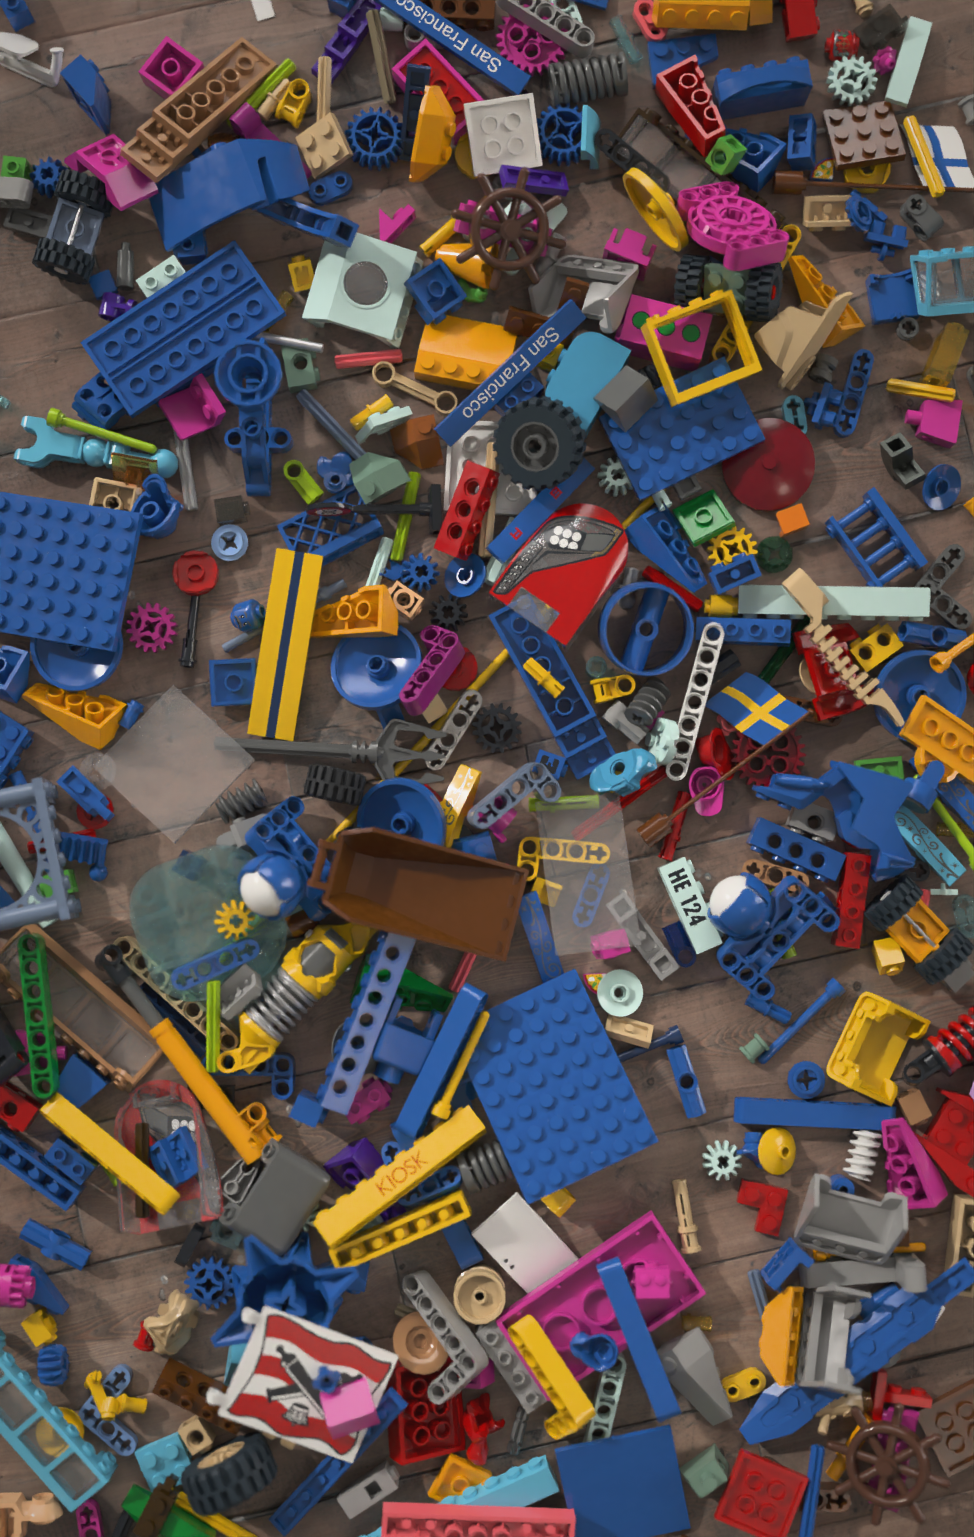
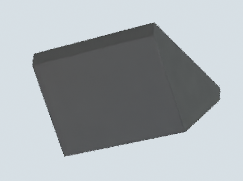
M627 365L593 398L624 432H627L658 401L649 378Z

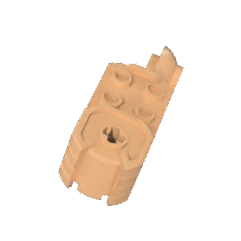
M22 1492L0 1493V1537H25L28 1521L36 1525H44L53 1522L63 1515L62 1506L54 1499L53 1493H38L32 1496V1500H27Z

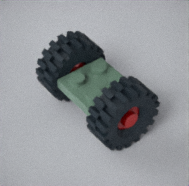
M684 254L683 258L680 259V264L677 267L678 273L675 276L674 305H680L685 308L689 306L688 302L696 298L702 297V300L710 298L709 294L717 290L726 292L732 289L741 315H746L748 321L768 323L777 316V309L780 306L779 301L782 295L781 288L783 287L781 263L777 262L741 271H731L725 268L723 264L712 263L709 256ZM721 304L701 311L703 313L705 311L724 313Z

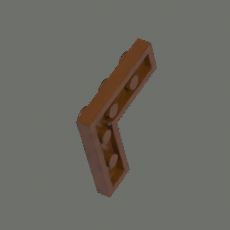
M567 277L557 311L569 299L573 300L582 311L590 283ZM510 306L503 330L530 338L551 317ZM575 329L560 343L564 345V348H569Z

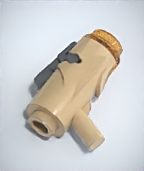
M861 1389V1394H845L814 1414V1417H821L818 1433L826 1436L830 1420H834L836 1416H843V1418L853 1416L851 1414L853 1406L859 1407L863 1414H867V1411H872L870 1391Z

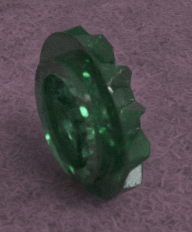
M769 536L762 540L756 549L758 551L756 554L757 563L767 572H781L790 565L793 559V548L789 545L788 540H784L780 536ZM780 547L781 549L778 554L780 559L775 557L768 561L771 555L769 550H776Z

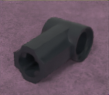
M731 649L718 657L711 686L741 666L738 657ZM701 673L695 676L697 684L703 685L706 683L702 680Z

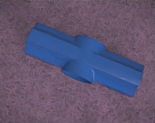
M902 621L897 631L899 641L920 644L924 647L952 649L969 637L966 631L945 628L942 625L933 626L910 621Z
M686 1044L666 1049L686 1117L695 1118L707 1113ZM685 1075L692 1077V1083L688 1087H683L680 1084L681 1078Z
M31 1218L27 1221L19 1236L22 1240L41 1249V1253L52 1260H61L80 1271L84 1268L92 1253L91 1250L70 1240L71 1237L67 1233L59 1229H50Z

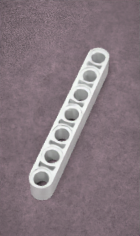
M717 622L708 623L703 629L678 721L679 740H674L673 747L677 748L676 744L678 742L685 741L689 744V749L685 752L677 749L673 760L666 766L667 776L674 781L682 780L687 774L722 646L724 630ZM712 627L720 631V636L715 640L709 639L706 634L707 630ZM709 650L714 654L711 662L702 661L700 655L703 651ZM699 673L705 674L708 678V681L703 685L697 684L694 680V677ZM698 696L702 703L698 707H692L688 703L689 698ZM689 718L694 720L696 725L693 729L688 730L683 727L682 722ZM678 763L682 765L683 771L679 774L673 773L670 770L672 764Z

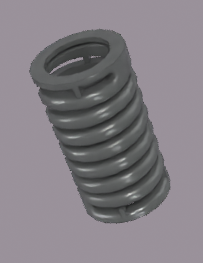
M619 52L617 56L610 53L607 58L604 55H599L598 58L592 56L589 60L582 58L580 61L575 59L572 63L564 61L563 64L561 62L548 64V78L553 107H557L563 101L565 105L567 103L570 104V88L573 103H579L578 83L581 101L587 102L586 78L590 100L595 101L597 98L595 78L599 99H604L603 74L608 98L614 96L613 88H615L618 97L628 95V76L623 52Z
M496 1139L492 1141L495 1155L491 1145L485 1143L486 1157L481 1146L475 1147L478 1161L471 1149L461 1152L456 1156L462 1178L470 1195L480 1192L482 1187L488 1189L490 1183L496 1186L499 1181L502 1183L506 1182L507 1177L511 1180L515 1178L506 1155ZM465 1158H468V1162H469L470 1167H468V1164H467Z

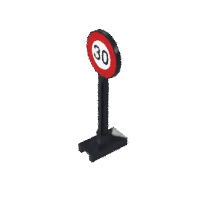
M441 484L430 485L428 488V503L361 504L352 506L346 503L326 502L306 506V513L315 516H340L350 513L418 514L419 516H428L429 534H439L442 527Z

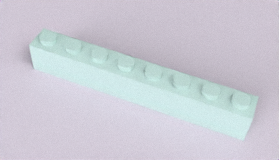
M739 585L738 613L743 614V618H757V614H766V618L779 619L780 614H790V619H804V615H807L782 585ZM818 586L829 600L822 607V619H828V615H837L838 620H851V615L861 616V620H875V616H885V620L899 621V616H909V621H923V617H929L931 588Z

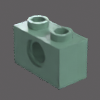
M281 345L290 393H297L303 389H318L317 381H321L318 367H314L312 360L316 359V352ZM298 362H306V368L302 370L296 368Z

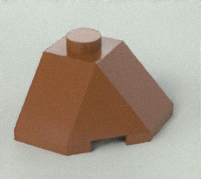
M434 414L410 419L390 429L395 453L412 462L421 470L444 465L439 436L434 430L436 427Z

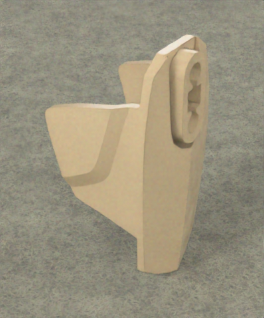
M851 291L835 297L828 308L808 301L803 302L797 308L789 306L755 333L754 337L765 353L784 371L778 382L780 389L787 387L791 391L801 381L815 361V355L853 295Z

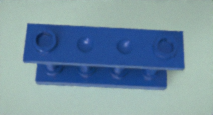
M875 487L862 496L864 501L858 508L838 522L833 516L825 522L827 533L831 538H836L866 580V587H883V585L907 568H913L917 571L928 563ZM868 511L873 512L877 517V522L850 541L842 529ZM881 530H886L891 537L890 542L863 559L856 548ZM894 549H900L904 555V560L877 578L870 569V566Z

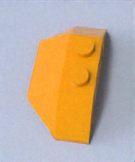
M425 85L410 163L409 182L412 183L423 182L444 167L451 157L452 148L450 146L452 136L456 131V115L440 86Z
M788 1286L765 1306L761 1319L763 1330L759 1340L760 1357L777 1384L782 1387L794 1386L804 1309V1287Z

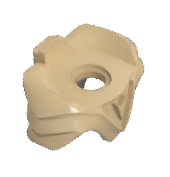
M175 1289L170 1294L168 1304L159 1305L158 1314L160 1317H147L144 1320V1328L156 1345L154 1351L159 1354L171 1356L182 1349L191 1338V1328H195L199 1320L200 1313L196 1311L200 1306L199 1302L189 1299L186 1294L180 1293L178 1289Z

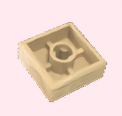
M95 477L89 505L111 508L110 503L114 504L116 500L119 506L115 509L131 511L135 501L141 496L142 489L138 485Z

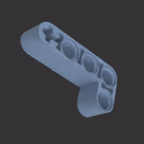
M528 762L473 806L467 814V820L473 827L488 828L530 792H533L541 801L555 802L561 796V787L543 764ZM532 767H536L538 770V775L535 779H532L530 776ZM517 781L520 784V791L514 794L512 785ZM547 785L552 789V793L548 798L544 794V789ZM498 796L502 799V806L499 809L494 806V800ZM478 813L484 814L481 817L483 820L482 822L477 821L479 819V816L477 815Z

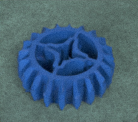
M569 103L565 105V108H561V104H558L556 109L549 106L548 113L542 111L541 118L536 119L540 150L542 151L541 157L544 159L549 156L548 162L550 164L557 160V166L560 167L562 161H565L569 167L571 160L576 164L579 162V156L581 157V140L577 145H573V138L576 137V134L579 132L582 134V111L578 113L579 107L577 105L573 109H570ZM553 123L554 131L546 138L545 131Z
M370 107L369 113L362 109L360 111L361 117L354 114V122L348 121L349 129L345 130L346 140L353 153L352 160L354 162L359 161V165L362 168L368 164L370 171L373 169V166H377V169L380 171L383 164L389 168V161L397 163V156L403 153L400 147V143L404 142L401 139L402 122L398 123L397 115L391 117L390 110L383 113L381 107L378 108L377 112H374V109ZM381 125L387 127L394 136H389L388 133L383 132ZM377 132H378V137H379V139L377 138V141H374V146H373L372 139L374 140L373 137H376ZM357 141L362 142L363 145L368 146L369 152L364 151L358 145Z

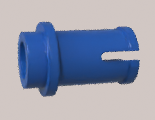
M133 699L130 703H127L128 707L118 722L119 725L131 731L140 713H144V705Z

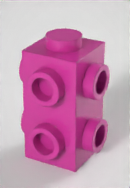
M372 1076L361 1083L363 1087L356 1092L348 1115H346L351 1125L355 1122H358V1124L365 1122L371 1117L369 1113L375 1109L380 1112L390 1105L389 1100L392 1099L391 1092H393V1088L388 1081L382 1080L379 1077L374 1079Z

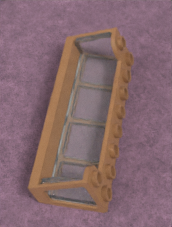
M36 924L23 926L0 949V984L2 983L8 988L7 992L15 1000L20 998L23 1001L18 941L26 934L38 933L42 935L46 945L54 1029L61 1034L60 1038L64 1043L69 1046L73 1044L78 1049L77 1053L84 1060L88 1061L90 1059L96 1064L95 1069L101 1075H108L114 1080L113 1085L121 1092L125 1090L130 1093L164 1053L156 1043V1039H153L148 1032L151 1030L150 1026L138 1012ZM28 939V948L31 950L35 949L36 942L34 939ZM32 961L30 971L36 974L38 972V965ZM34 985L32 993L34 996L39 997L41 990L38 986ZM36 1009L34 1015L38 1014L43 1018V1012Z

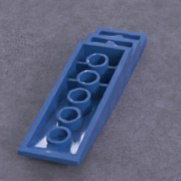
M527 594L488 616L564 758H566L576 780H579L592 773L598 765L606 762L616 753L554 637L546 633L549 628L530 594ZM533 658L547 672L550 670V675L565 687L556 698L541 684L538 686V682L523 669V665L528 659Z

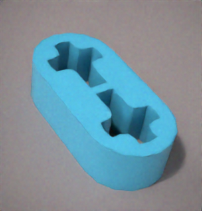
M796 395L788 396L782 404L783 420L793 425L794 420H796L797 427H801V431L806 434L807 421L803 400ZM791 401H793L794 405H798L795 410V416H793L792 409L787 408Z

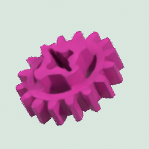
M146 603V609L138 606L139 612L137 614L134 612L130 613L134 619L127 620L131 628L127 629L126 632L133 634L129 639L130 642L137 641L135 647L141 649L144 646V652L149 653L151 648L154 653H158L159 647L167 650L165 644L167 642L173 644L174 642L170 638L171 636H177L173 628H176L178 624L171 622L175 616L173 614L167 615L169 609L164 607L161 610L159 603H156L154 608H152L150 603ZM150 613H157V614H160V615H162V616H161V617H157V618H152L149 614H150ZM142 620L141 626L138 629L139 621ZM151 623L155 625V627H154L155 632H154V633L148 631V630H150V626H149V625H150ZM167 627L166 634L163 637L164 628ZM152 638L155 643H147L143 639Z

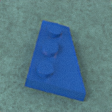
M716 33L648 42L647 49L653 90L656 89L657 74L695 54L698 59L699 68L717 60L719 55Z

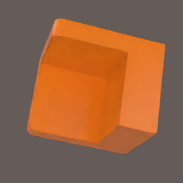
M802 503L776 513V518L781 528L780 538L804 530L810 525Z

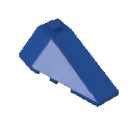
M663 503L666 510L660 512L658 507H655L629 525L625 529L628 540L638 551L694 593L708 584L697 560L691 557L687 550L690 546L688 541L681 538L678 531L681 527L665 503Z

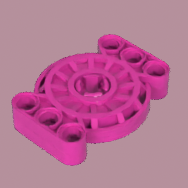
M723 181L688 188L679 192L676 209L682 221H687V232L701 246L725 255L723 262L725 268L731 271H741L784 260L789 240L788 233L776 229L775 218L764 207L752 200L738 197L739 186L736 183Z

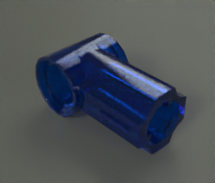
M681 920L663 927V933L677 964L681 967L692 966L696 961V953L691 946ZM682 950H688L692 956L690 962L686 964L679 960V953Z

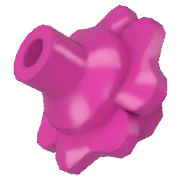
M887 46L885 49L877 51L873 62L874 69L880 75L891 72L895 67L897 60V51Z

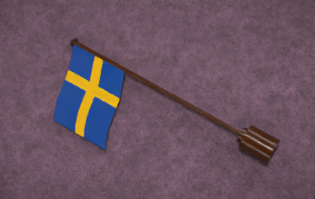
M745 672L708 700L705 708L719 714L740 733L763 746L669 817L666 814L661 816L658 812L636 829L639 835L650 848L673 831L671 829V826L674 825L671 821L810 715L813 717L814 710L811 708L803 709L787 700L764 680Z

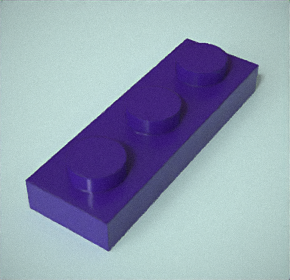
M501 165L499 175L502 187L515 188L522 167ZM528 168L529 176L525 191L566 197L569 188L565 173Z

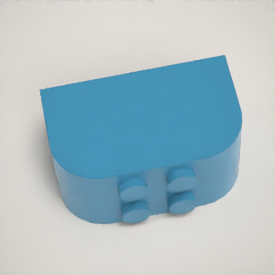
M597 332L580 334L572 341L568 350H562L557 360V369L550 371L546 379L545 396L551 397L553 401L556 399L563 401V406L566 408L570 406L574 410L572 413L574 417L577 418L579 416L582 423L579 425L581 430L585 429L587 437L602 411V408L593 398L628 364L632 350Z

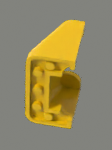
M871 992L862 993L828 1062L827 1075L853 1090L888 1106H892L898 1094L897 1084L890 1080L909 1037L916 1040L922 1038L926 1034L931 1021Z

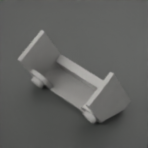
M837 1285L808 1289L804 1300L796 1369V1383L798 1386L842 1394H861V1389L853 1387L854 1377L851 1375V1371L845 1368L849 1322L851 1319H855L861 1312L862 1304L860 1299L871 1298V1293Z

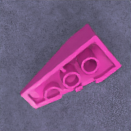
M904 1118L883 1120L881 1125L883 1147L886 1150L887 1156L885 1169L888 1170L889 1180L886 1181L888 1192H894L907 1197L908 1209L935 1208L948 1195L940 1172Z

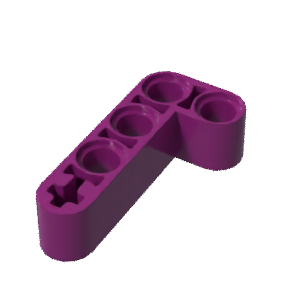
M247 102L229 118L233 131L240 139L280 141L261 122L258 113ZM302 162L306 178L308 179L312 175V172L304 164V162Z
M429 625L421 631L420 637L428 654L399 694L408 714L412 716L420 715L426 710L465 655V650L457 634L436 625Z

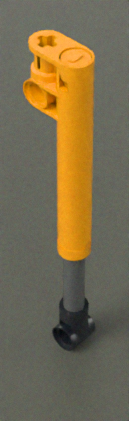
M114 944L105 946L95 956L96 967L106 972L115 986L119 985L150 1026L151 1030L148 1032L153 1039H156L158 1046L247 1165L251 1164L262 1155V1150L271 1137L277 1141L283 1137L282 1134L277 1135L270 1126L265 1106L259 1102H254L238 1112L178 1030L172 1026L173 1024L169 1018L163 1019L131 976L133 972L123 960L122 950ZM105 954L111 957L112 962L106 959ZM250 1111L254 1113L255 1120L250 1116Z

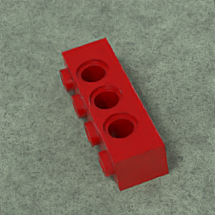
M467 460L434 549L467 561L468 556L473 551L475 538L482 528L485 512L490 507L492 494L499 484L500 473ZM479 486V491L475 494V490ZM471 507V512L467 516V511ZM460 530H462V535L458 537Z
M843 852L847 856L840 870L836 899L837 909L835 910V913L840 918V925L832 932L831 944L859 949L872 855Z
M8 1081L0 1088V1118L8 1123L7 1126L13 1131H21L23 1133L30 1128L40 1113L39 1110L44 1105ZM10 1102L16 1104V1114L10 1112L8 1108Z

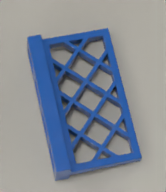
M353 485L321 503H346L348 496L358 492V490ZM360 496L358 505H361L362 503H364V501H363V499H362L361 496ZM304 511L277 525L289 550L296 551L299 543L310 546L309 554L323 556L322 567L385 534L375 514H369L372 520L365 524L356 522L359 515L357 513L354 514L352 521L341 518L342 515L337 517L320 516L317 527L306 525L307 518L311 515ZM324 518L335 520L332 532L321 529ZM339 522L351 525L348 533L344 535L336 533ZM292 525L300 527L296 538L287 536L284 529ZM304 529L315 531L312 542L300 539ZM319 533L330 535L327 544H315Z

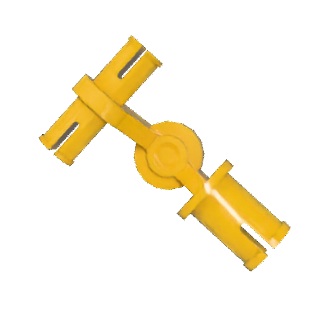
M96 1370L86 1377L84 1387L86 1389L89 1388L102 1420L114 1421L116 1416L120 1413L123 1414L124 1411L145 1413L147 1398L127 1397L126 1394H122L117 1398L106 1397L100 1380L102 1373Z

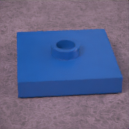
M256 658L209 660L211 707L252 705L256 679Z

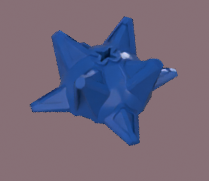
M301 1232L282 1257H278L255 1236L251 1235L244 1239L247 1266L234 1265L231 1270L237 1301L236 1311L210 1339L214 1347L248 1343L256 1325L243 1322L242 1312L245 1307H248L261 1314L264 1305L328 1328L342 1305L343 1298L340 1295L360 1274L356 1266L317 1269L314 1266L309 1233Z

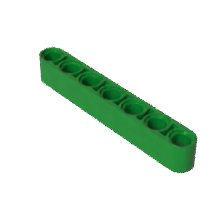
M38 933L23 935L19 939L18 955L32 1089L37 1097L47 1098L55 1094L60 1087L45 940ZM29 938L34 939L36 942L34 950L28 948L27 941ZM32 961L38 965V972L36 974L30 971ZM34 985L38 986L41 990L39 997L34 996L32 993ZM36 1009L43 1012L42 1021L35 1018ZM38 1033L44 1034L46 1038L45 1044L38 1042ZM41 1056L48 1060L47 1068L40 1065L39 1060ZM43 1080L50 1083L51 1089L49 1092L42 1088Z

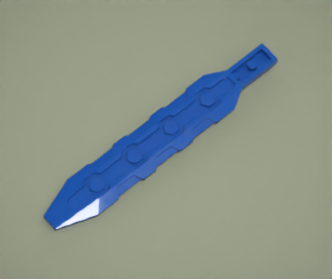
M965 1257L929 1283L926 1291L914 1293L907 1292L901 1288L886 1299L881 1307L862 1321L858 1320L849 1327L845 1368L849 1369L854 1377L853 1385L872 1371L879 1370L896 1353L911 1342L915 1343L934 1329L942 1306L974 1283V1268ZM795 1374L794 1386L782 1387L775 1382L763 1391L739 1430L749 1445L793 1434L813 1419L814 1414L845 1394L798 1386Z

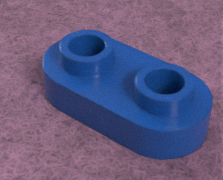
M337 171L314 181L309 187L310 199L314 204L323 206L348 195L353 188L351 176L345 171ZM343 179L345 182L339 185L337 181ZM320 188L324 190L322 194L316 193Z

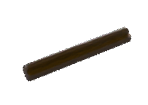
M136 1123L135 1157L148 1168L149 1123ZM135 1193L136 1218L149 1217L150 1205Z

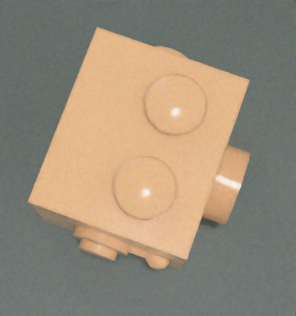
M396 581L393 587L388 588L399 614L403 618L413 621L415 616L419 615L423 610L424 598L399 581Z

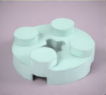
M661 717L657 718L652 731L647 733L645 745L649 746L648 750L655 756L658 765H668L673 760L677 748L673 746L674 740H679V728L675 721Z

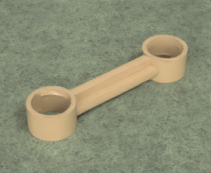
M381 361L373 367V379L378 386L383 388L394 386L435 406L437 413L443 417H447L458 406L454 393L450 391L438 393L395 372L393 365L389 362ZM383 367L392 370L391 379L385 382L378 380L376 377V372ZM442 397L453 399L454 406L451 410L443 411L439 409L438 402Z

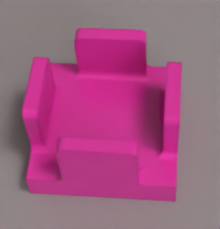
M614 228L605 245L602 259L636 263L639 267L637 279L644 281L657 245L652 244L648 256H645L642 251L647 239L645 235L626 228L620 242L616 244L615 240L618 229Z

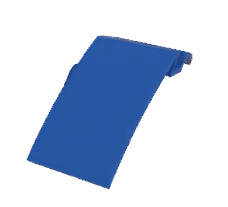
M236 139L229 143L219 142L213 144L191 162L162 178L158 183H155L158 193L149 197V201L167 252H170L205 229L247 208L252 207V210L270 207L278 201L301 195L309 191L310 188L297 145L265 139Z

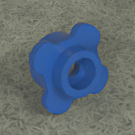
M323 1365L319 1367V1374L312 1381L315 1389L319 1388L320 1391L331 1394L335 1391L341 1374L339 1371H331L327 1366Z

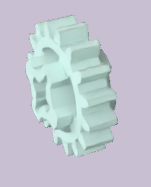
M855 54L851 56L850 60L843 56L842 61L836 60L828 72L829 76L826 84H829L827 92H834L832 99L839 98V105H842L845 101L848 102V106H852L853 102L861 105L863 100L866 102L869 100L870 94H873L876 88L874 85H876L878 78L873 77L876 69L870 70L871 62L863 63V56L859 60H856ZM842 71L840 79L837 80V75ZM866 82L865 89L861 90L862 85Z

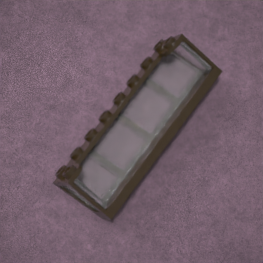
M638 107L618 135L669 177L670 187L667 193L673 198L675 208L677 207L678 196L681 190L723 181L736 183L731 179L732 173L721 176L713 172L711 166L705 161L707 157L704 158L695 150L696 146L688 138L685 140L678 136L680 131L670 123L667 126L660 121L662 117L653 109L647 107L644 110ZM617 140V143L612 144L611 147L614 149L620 142ZM626 147L621 148L617 154L618 159L626 161L629 158V150ZM639 162L635 168L646 174V163ZM653 169L649 177L654 182H656L660 188H663L664 184L662 182L664 178H655L652 174L656 171ZM739 181L736 183L739 186L738 197L752 200L768 210L775 218L777 230H782L787 226L784 222L786 217L776 209L770 211L766 208L768 203L757 195L754 198L748 193L750 188L743 182Z

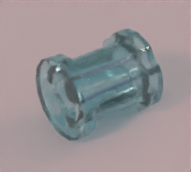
M591 657L586 663L585 672L587 676L595 679L601 678L606 672L607 663L602 657ZM591 663L595 665L599 663L601 665L600 673L590 670L592 668Z

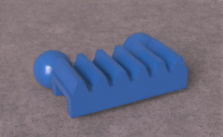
M60 831L61 842L58 843L59 851L64 852L65 858L69 861L77 860L78 863L85 861L89 865L95 863L89 869V876L96 882L103 881L108 874V870L104 865L108 839Z

